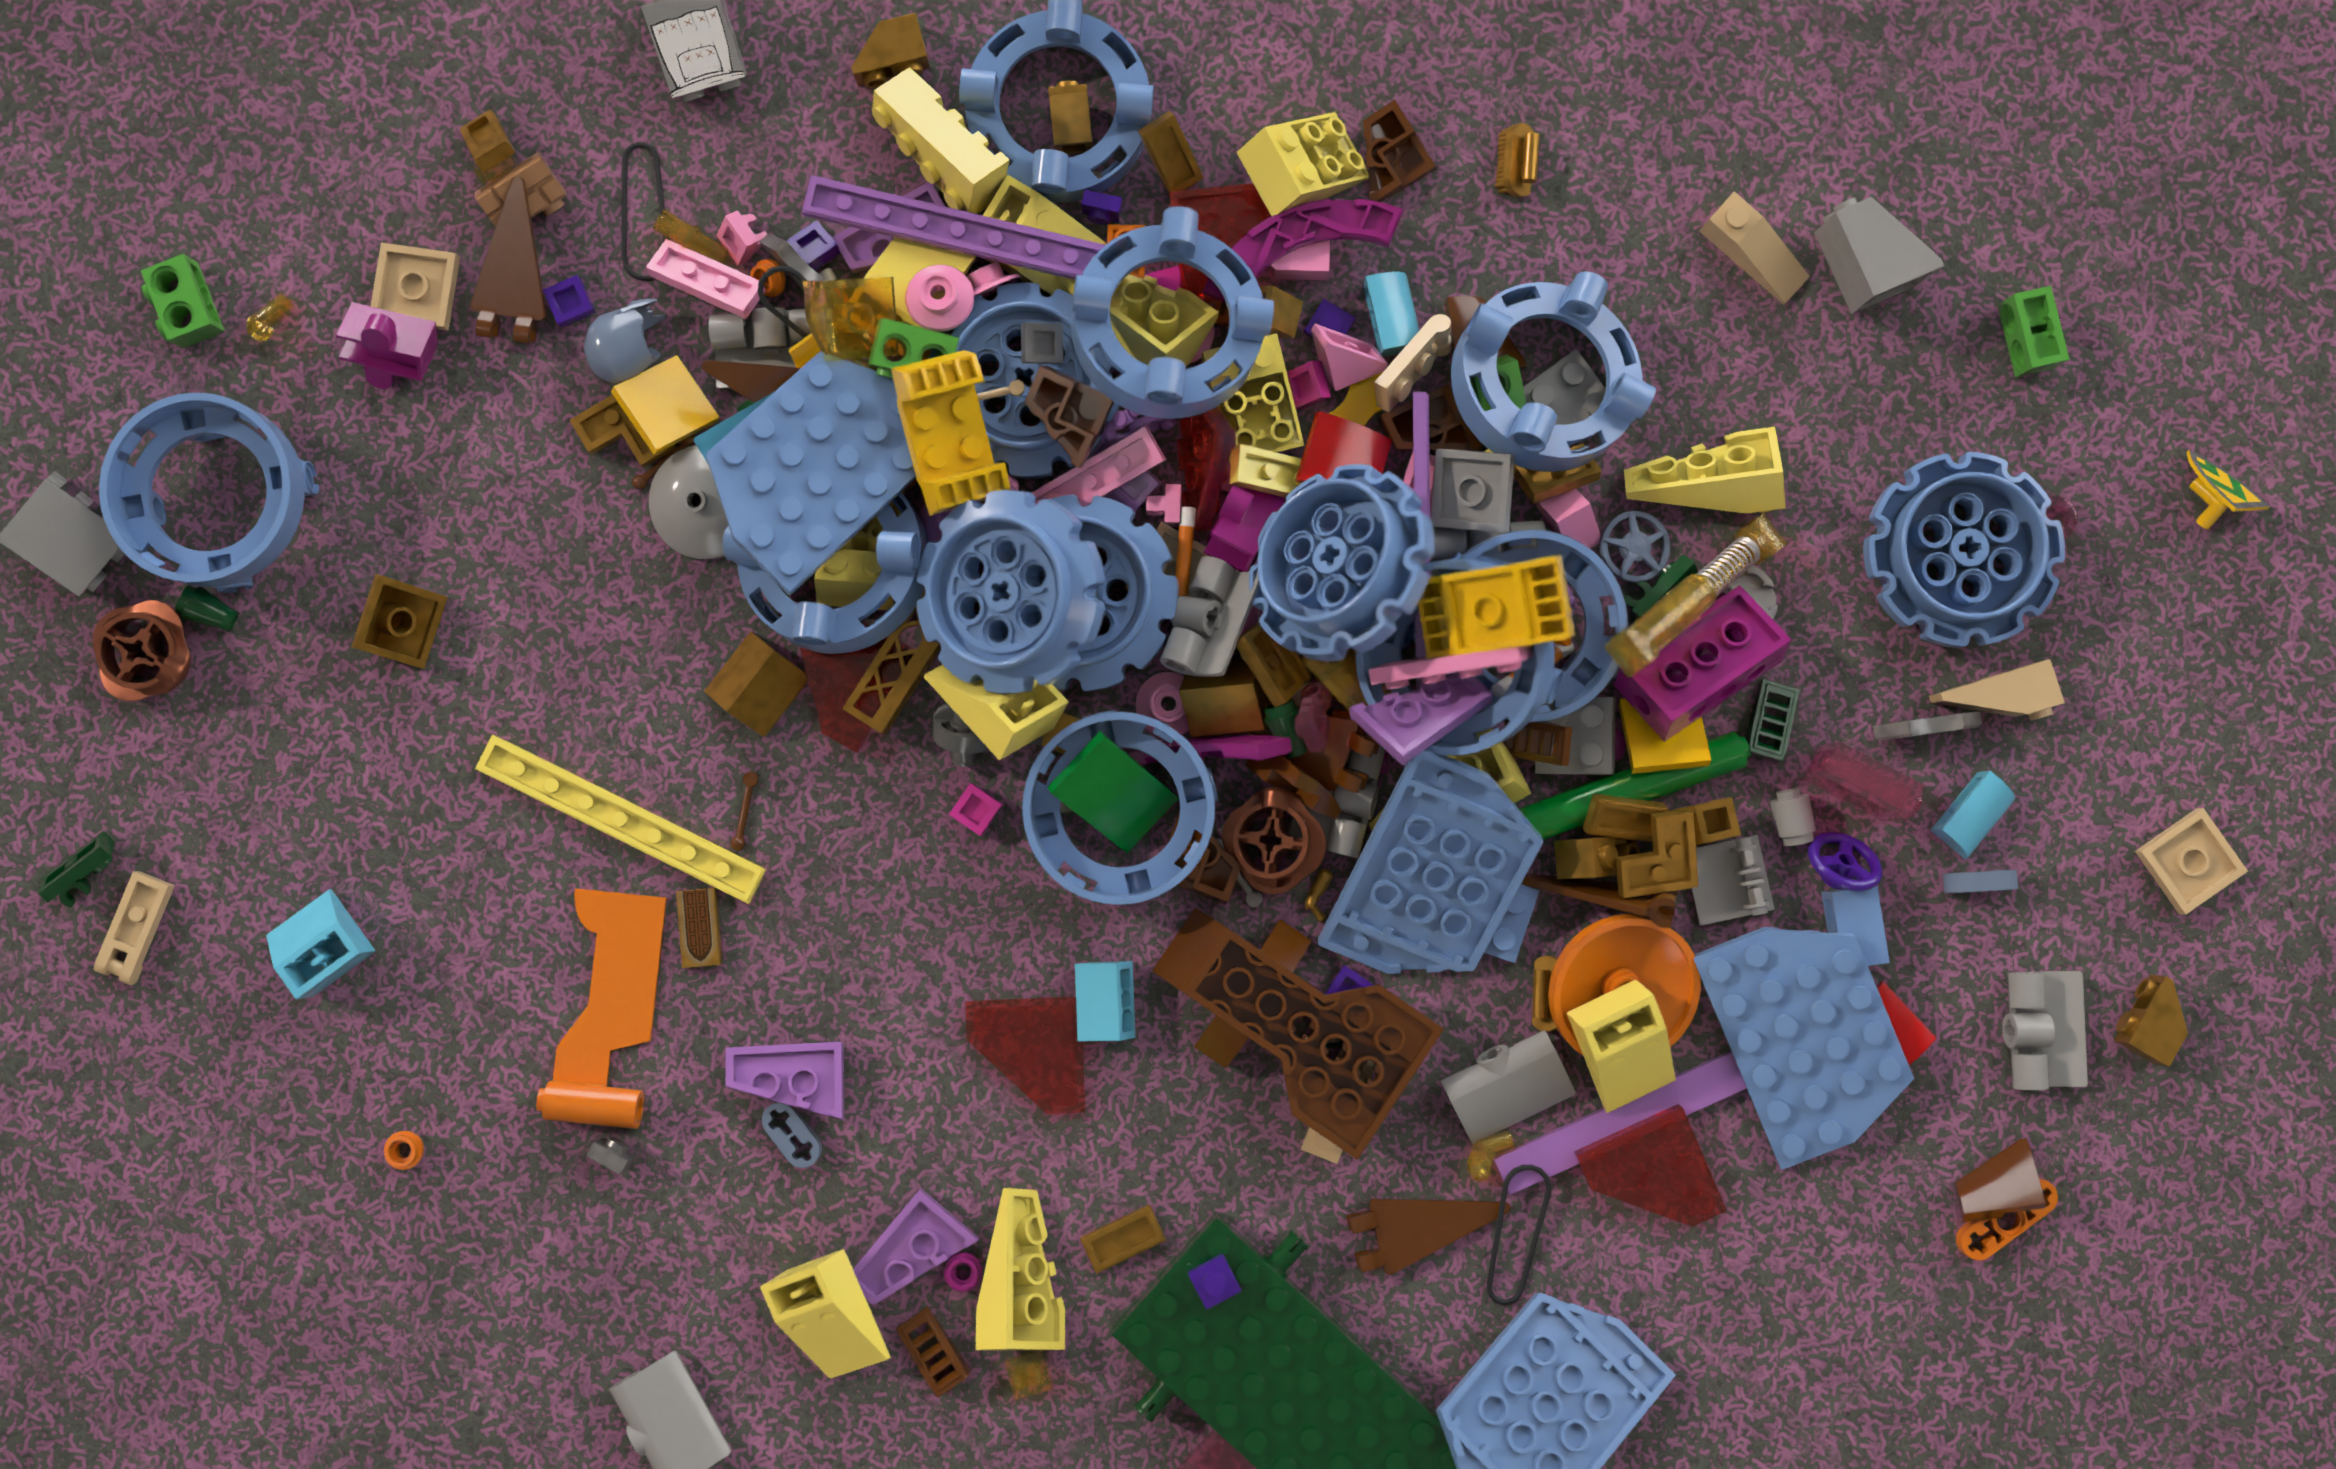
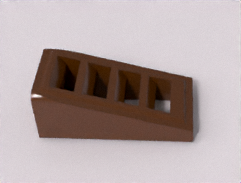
M1509 719L1504 720V728L1510 723ZM1546 721L1529 722L1522 730L1503 741L1513 757L1568 766L1572 727ZM1553 733H1554L1553 751H1552V754H1551V750H1552V740H1553Z
M929 1306L896 1327L897 1333L937 1398L970 1375V1367ZM927 1322L930 1329L913 1339L910 1333ZM936 1336L939 1342L922 1353L919 1346ZM944 1350L947 1356L931 1366L928 1360ZM952 1363L955 1370L940 1379L937 1373Z

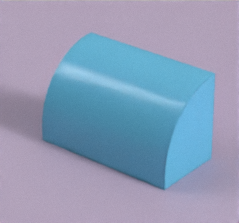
M1385 272L1366 276L1363 288L1378 351L1382 357L1399 354L1419 332L1407 275L1404 272Z
M1977 772L1930 831L1966 860L2015 801V795L1993 772Z
M1133 961L1075 964L1078 1041H1122L1136 1038Z

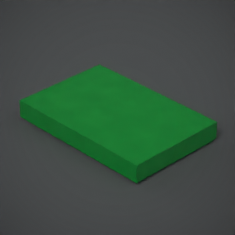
M1101 731L1047 787L1052 795L1126 853L1136 845L1179 799L1172 789Z

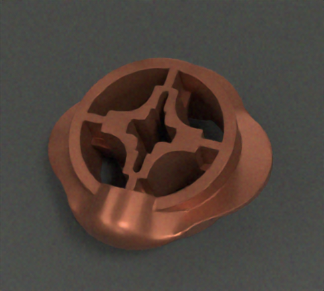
M149 600L130 607L118 608L104 615L95 627L93 649L99 666L100 678L104 687L112 696L124 701H138L148 696L170 692L181 685L187 677L191 665L190 651L184 637L182 620L170 605L161 601ZM139 619L150 621L146 629L141 628L136 636L123 634L128 624ZM164 635L168 642L169 655L161 648V641ZM133 644H143L142 650L149 657H140L141 651ZM115 647L119 649L122 655L120 665L116 661ZM148 665L161 668L152 680L144 683L134 680L136 674L142 673Z
M1268 787L1255 793L1246 803L1229 815L1222 832L1224 849L1241 865L1240 870L1246 880L1255 889L1268 894H1281L1293 889L1302 879L1313 873L1321 865L1327 849L1326 836L1320 823L1310 814L1296 794L1280 787ZM1272 810V815L1267 818L1266 826L1262 830L1248 832L1250 825L1259 815ZM1284 811L1290 813L1297 820L1303 839L1295 838L1288 834L1286 820L1283 819ZM1276 834L1277 837L1282 838L1281 845H1275L1273 848L1272 845L1267 844V838L1273 837ZM1246 843L1257 845L1260 848L1262 862L1265 863L1264 870L1256 866L1251 860ZM1301 850L1299 857L1290 867L1276 872L1277 865L1281 864V859L1285 852Z

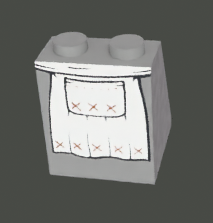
M655 0L641 6L672 98L682 96L683 102L705 96L703 89L718 85L719 91H724L741 85L739 78L745 77L747 73L725 0Z

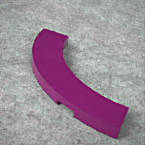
M1324 199L1308 202L1267 218L1248 231L1247 235L1237 242L1232 250L1243 259L1257 279L1280 258L1299 248L1318 242L1343 239L1359 240L1388 248L1404 209L1366 199L1334 201ZM1209 278L1203 289V294L1226 303L1220 289Z
M1234 735L1186 738L1202 759L1204 756L1209 755L1222 758L1263 760L1292 751L1290 737ZM1175 740L1171 744L1167 741H1161L1175 753L1181 747ZM1121 747L1141 765L1159 762L1145 752Z

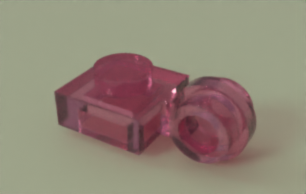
M1312 682L1301 691L1299 715L1295 717L1296 733L1299 738L1304 739L1311 753L1326 749L1331 722L1325 712L1330 708L1332 694L1327 686L1322 685L1320 682Z

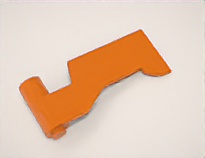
M575 888L574 900L577 915L586 929L597 933L589 1002L585 1010L558 1044L553 1080L549 1081L545 1088H540L537 1095L536 1108L537 1111L542 1112L544 1120L638 1129L643 1115L644 1092L643 1090L607 1087L611 1050L651 1041L667 898Z

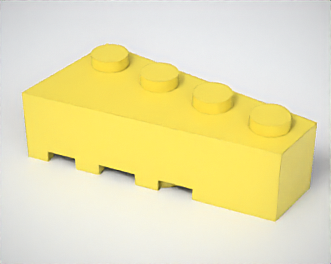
M910 67L875 89L872 114L876 122L882 128L890 130L896 137L900 150L906 156L911 155L920 165L924 178L930 184L935 183L944 193L948 206L974 214H979L985 210L1007 176L1009 159L1002 152L996 155L991 153L986 148L989 145L988 139L979 131L972 135L964 124V117L955 109L946 111L943 108L941 96Z

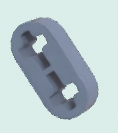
M2017 870L1942 874L1944 893L2018 889Z
M778 1102L771 1104L765 1109L762 1115V1126L785 1158L798 1168H807L813 1165L821 1156L822 1144L795 1107ZM776 1109L778 1113L788 1112L790 1117L787 1118L786 1124L792 1130L790 1134H788L783 1126L779 1125L775 1128L772 1125L771 1121L775 1118L772 1113L773 1110ZM794 1135L803 1144L808 1141L812 1143L813 1148L809 1151L812 1156L811 1159L808 1160L806 1156L798 1158L794 1152L798 1149V1146L792 1139Z

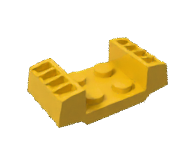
M963 350L892 368L901 422L916 479L922 489L929 515L955 509L967 500L984 501L986 500V494L989 492L1010 490L1005 463H994L974 384L983 382L984 379L976 354Z
M1561 555L1458 573L1457 571L1429 576L1427 586L1418 602L1427 659L1569 639L1575 635Z

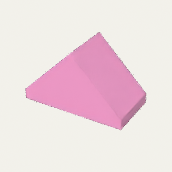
M1330 240L1314 243L1285 255L1270 266L1269 275L1273 279L1327 281L1330 263Z
M1314 324L1311 329L1318 360L1322 362L1325 377L1335 392L1383 372L1388 366V363L1373 344L1318 324Z
M1577 489L1535 503L1552 532L1570 537L1589 549L1600 544L1601 535L1591 504Z

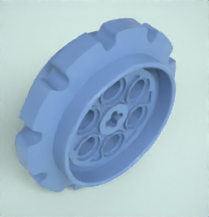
M1037 283L1001 285L997 288L998 294L993 301L985 300L982 295L974 296V306L969 317L961 325L953 329L951 336L959 338L956 352L966 350L975 353L980 366L989 360L999 364L997 373L992 376L983 375L984 381L974 384L977 394L1007 387L1012 381L1018 380V377L1021 375L1025 378L1031 377L1033 383L1039 367L1045 365L1099 390L1084 372L1076 355L1071 332L1073 295L1061 289H1056L1050 297H1044L1041 295L1040 286ZM1023 323L1063 324V353L1065 354L1063 363L1056 365L1021 363V351H1012L1008 347L1009 342L1014 337L1021 336V324ZM1099 346L1091 350L1090 353L1095 361L1100 360L1110 373L1116 370L1104 356ZM931 350L929 359L939 357L935 351ZM1024 385L1025 392L1019 397L1012 394L999 396V398L1006 401V405L1001 412L996 414L989 413L985 409L990 399L979 401L994 463H1005L1009 467V473L1015 479H1038L1051 476L1053 474V464L1057 461L1065 462L1068 467L1075 466L1070 461L1071 457L1060 443L1054 440L1047 432L1046 425L1042 420L1033 427H1028L1021 422L1023 414L1030 411L1024 401L1031 386L1027 387ZM1115 402L1105 425L1113 419L1114 413L1119 410L1120 405ZM1100 435L1098 436L1089 455L1093 453L1101 444Z
M1967 452L1959 457L1958 464L1953 462L1950 455L1946 453L1926 459L1904 472L1905 485L1895 482L1887 486L1877 499L1870 513L1869 521L1875 524L1877 533L1864 539L1863 556L1868 579H1877L1883 586L1882 591L1877 594L1876 598L1886 613L1899 626L1904 628L1917 623L1921 629L1920 638L1929 643L1960 648L1968 645L1971 636L1976 639L1979 646L2005 640L2024 629L2023 615L2030 618L2041 615L2058 588L2060 581L2052 574L2051 568L2053 565L2062 563L2065 560V541L2061 522L2059 520L2052 521L2047 518L2045 512L2047 507L2051 505V500L2043 488L2026 472H2022L2014 477L2009 475L2007 472L2008 462L2002 458L1985 453ZM1956 503L1965 509L1966 518L1964 521L1958 519L1954 513ZM1990 520H1994L1999 524V537L1994 536L1990 532ZM1924 525L1930 526L1935 532L1933 543L1927 541L1923 536L1922 530ZM1959 545L1961 548L1968 549V555L1966 552H1960ZM1994 558L2000 559L2004 564V573L2002 575L1996 573L1993 568ZM1929 562L1934 564L1939 571L1936 581L1932 580L1926 572ZM1963 579L1970 581L1973 586L1971 597L1965 595L1962 591Z
M1343 465L1335 468L1331 478L1326 479L1322 475L1316 474L1301 483L1286 496L1287 502L1278 512H1273L1262 528L1258 537V563L1251 566L1249 570V592L1254 586L1256 572H1258L1260 587L1252 605L1263 611L1259 619L1263 629L1273 640L1288 650H1297V652L1308 659L1317 661L1342 660L1350 647L1360 653H1364L1389 638L1396 631L1395 622L1403 613L1411 614L1422 597L1429 580V575L1422 570L1423 564L1434 556L1432 522L1428 516L1418 510L1422 505V500L1413 489L1392 473L1386 472L1382 475L1371 465Z
M1013 490L993 491L986 494L984 505L979 501L967 500L959 505L940 523L939 528L942 531V539L940 542L929 541L927 543L918 568L917 582L925 587L926 593L922 599L917 601L916 605L920 625L928 642H940L941 652L938 655V659L953 675L965 683H974L982 678L984 689L989 692L1024 693L1032 691L1035 679L1040 685H1051L1059 681L1080 663L1081 658L1077 652L1079 644H1092L1094 642L1103 618L1105 604L1096 598L1095 590L1099 585L1105 583V576L1095 543L1080 541L1079 532L1082 529V523L1069 510L1053 500L1042 499L1036 505L1033 493ZM1015 544L1017 555L1015 560L1012 561L1010 551ZM982 561L984 564V573L980 577L978 573V566ZM1041 568H1044L1046 579L1041 585L1039 582V572ZM977 600L980 603L978 616L974 612V605ZM1038 607L1042 613V619L1039 624L1036 623L1034 618ZM1005 623L1007 624L1009 629V634L1006 640L1003 638L1002 629Z
M1076 495L1055 497L1049 500H1053L1065 507L1082 523V529L1079 532L1080 541L1094 542L1097 549H1103L1107 553L1108 559L1103 566L1105 583L1099 585L1096 591L1098 600L1103 601L1105 604L1103 615L1109 618L1111 624L1109 631L1103 636H1096L1092 644H1079L1077 652L1081 658L1080 663L1066 676L1053 683V685L1057 689L1067 690L1071 681L1078 679L1084 691L1107 689L1126 680L1124 671L1128 665L1133 664L1138 669H1145L1160 653L1168 640L1167 635L1161 631V624L1163 621L1171 620L1175 617L1179 597L1178 579L1173 575L1168 576L1164 573V567L1172 561V555L1163 538L1150 523H1145L1141 527L1134 526L1135 512L1120 502L1102 496H1094L1090 505L1083 507ZM1015 544L1010 551L1012 561L1015 560L1017 555ZM1044 578V579L1040 582L1041 585L1044 583V581H1045L1046 578ZM1124 581L1128 586L1126 598L1118 602L1113 601L1109 593L1111 586L1115 582ZM1038 607L1035 611V617L1040 623L1042 613ZM1005 623L1002 629L1003 638L1006 640L1009 634V629L1007 624Z

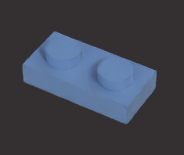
M1520 885L1484 953L1512 963L1516 962L1539 890Z

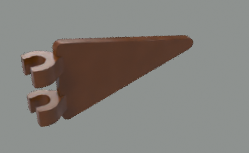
M515 177L511 181L470 307L472 310L479 312L475 328L476 336L498 337L500 329L499 315L517 317L513 330V341L530 343L536 342L538 330L536 320H544L546 318V308L526 185L523 178Z
M704 360L701 364L705 372L753 403L775 392L801 369L799 367Z
M1301 712L1308 752L1288 760L1318 781L1328 791H1335L1339 785L1355 793H1358L1360 789L1364 790L1369 775L1355 769L1346 768L1347 761L1352 749L1359 754L1372 757V754L1376 755L1378 753L1380 744L1369 734L1358 732L1360 725L1353 719ZM1268 726L1266 732L1251 733L1252 735L1274 736Z
M1530 873L1526 874L1521 883L1625 912L1648 916L1657 926L1669 928L1672 925L1676 907V896L1678 894V890L1623 898L1619 895L1618 883L1577 878L1557 879V876Z
M1373 1198L1369 1201L1370 1210L1346 1215L1348 1228L1350 1231L1352 1230L1353 1234L1374 1228L1378 1248L1354 1253L1357 1268L1361 1272H1366L1382 1266L1386 1274L1392 1275L1496 1220L1500 1201ZM1507 1202L1504 1215L1510 1211V1205Z

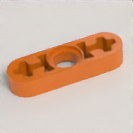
M2039 1178L2041 1188L2045 1190L2043 1193L2045 1208L2027 1210L2029 1211L2028 1215H2026L2025 1211L2014 1212L2016 1216L2015 1223L2008 1229H2001L1997 1223V1218L1967 1222L1958 1230L1956 1235V1245L1959 1251L1974 1260L1989 1258L2056 1207L2058 1202L2056 1188L2050 1182ZM1985 1222L1999 1235L1997 1238L1989 1233L1980 1240L1982 1245L1980 1250L1968 1247L1972 1243L1970 1238L1972 1233L1982 1236L1990 1230L1984 1226Z

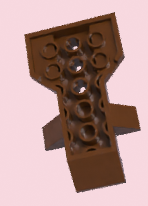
M1194 908L1152 970L1215 1014L1194 1047L1224 1068H1227L1248 1038L1281 1059L1291 1114L1358 1160L1444 1028L1380 984L1323 994L1293 973L1312 940L1281 919H1279L1263 945L1258 949L1199 909ZM1304 1016H1307L1310 1019L1308 1026L1312 1029V1032L1309 1036L1302 1034L1298 1038L1294 1035L1296 1028L1292 1023L1296 1018L1302 1020ZM1336 1038H1339L1343 1041L1340 1048L1345 1052L1341 1058L1334 1056L1330 1060L1326 1057L1328 1049L1325 1047V1044L1328 1040L1334 1042ZM1371 1060L1375 1063L1372 1069L1377 1074L1373 1080L1366 1078L1365 1082H1362L1359 1079L1361 1072L1357 1068L1361 1062L1367 1064Z

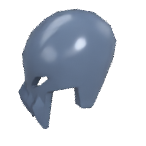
M657 299L631 301L627 307L600 315L591 323L584 340V354L589 368L600 379L610 383H621L636 377L661 356L660 352L652 347L648 348L644 338L645 330L665 319L664 315H652L653 310L650 305L656 303Z

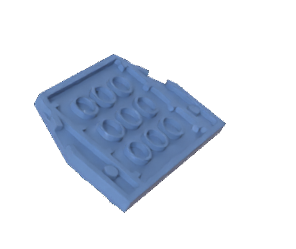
M821 351L706 453V459L733 540L789 596L916 479L897 406L894 379L878 376L875 370Z
M1425 749L1407 762L1318 937V945L1387 974L1401 973V970L1426 969L1427 973L1442 972L1447 969L1454 970L1455 972L1474 971L1543 844L1542 836L1489 773L1449 756L1435 754Z
M1762 927L1694 954L1695 958L1693 959L1781 1170L1854 1143L1913 1081L1914 1077L1857 938L1853 933H1824L1814 930L1797 931Z
M1534 1293L1440 1404L1436 1412L1457 1469H1601L1676 1374L1620 1319L1608 1315L1605 1316L1572 1303L1560 1301L1543 1293Z

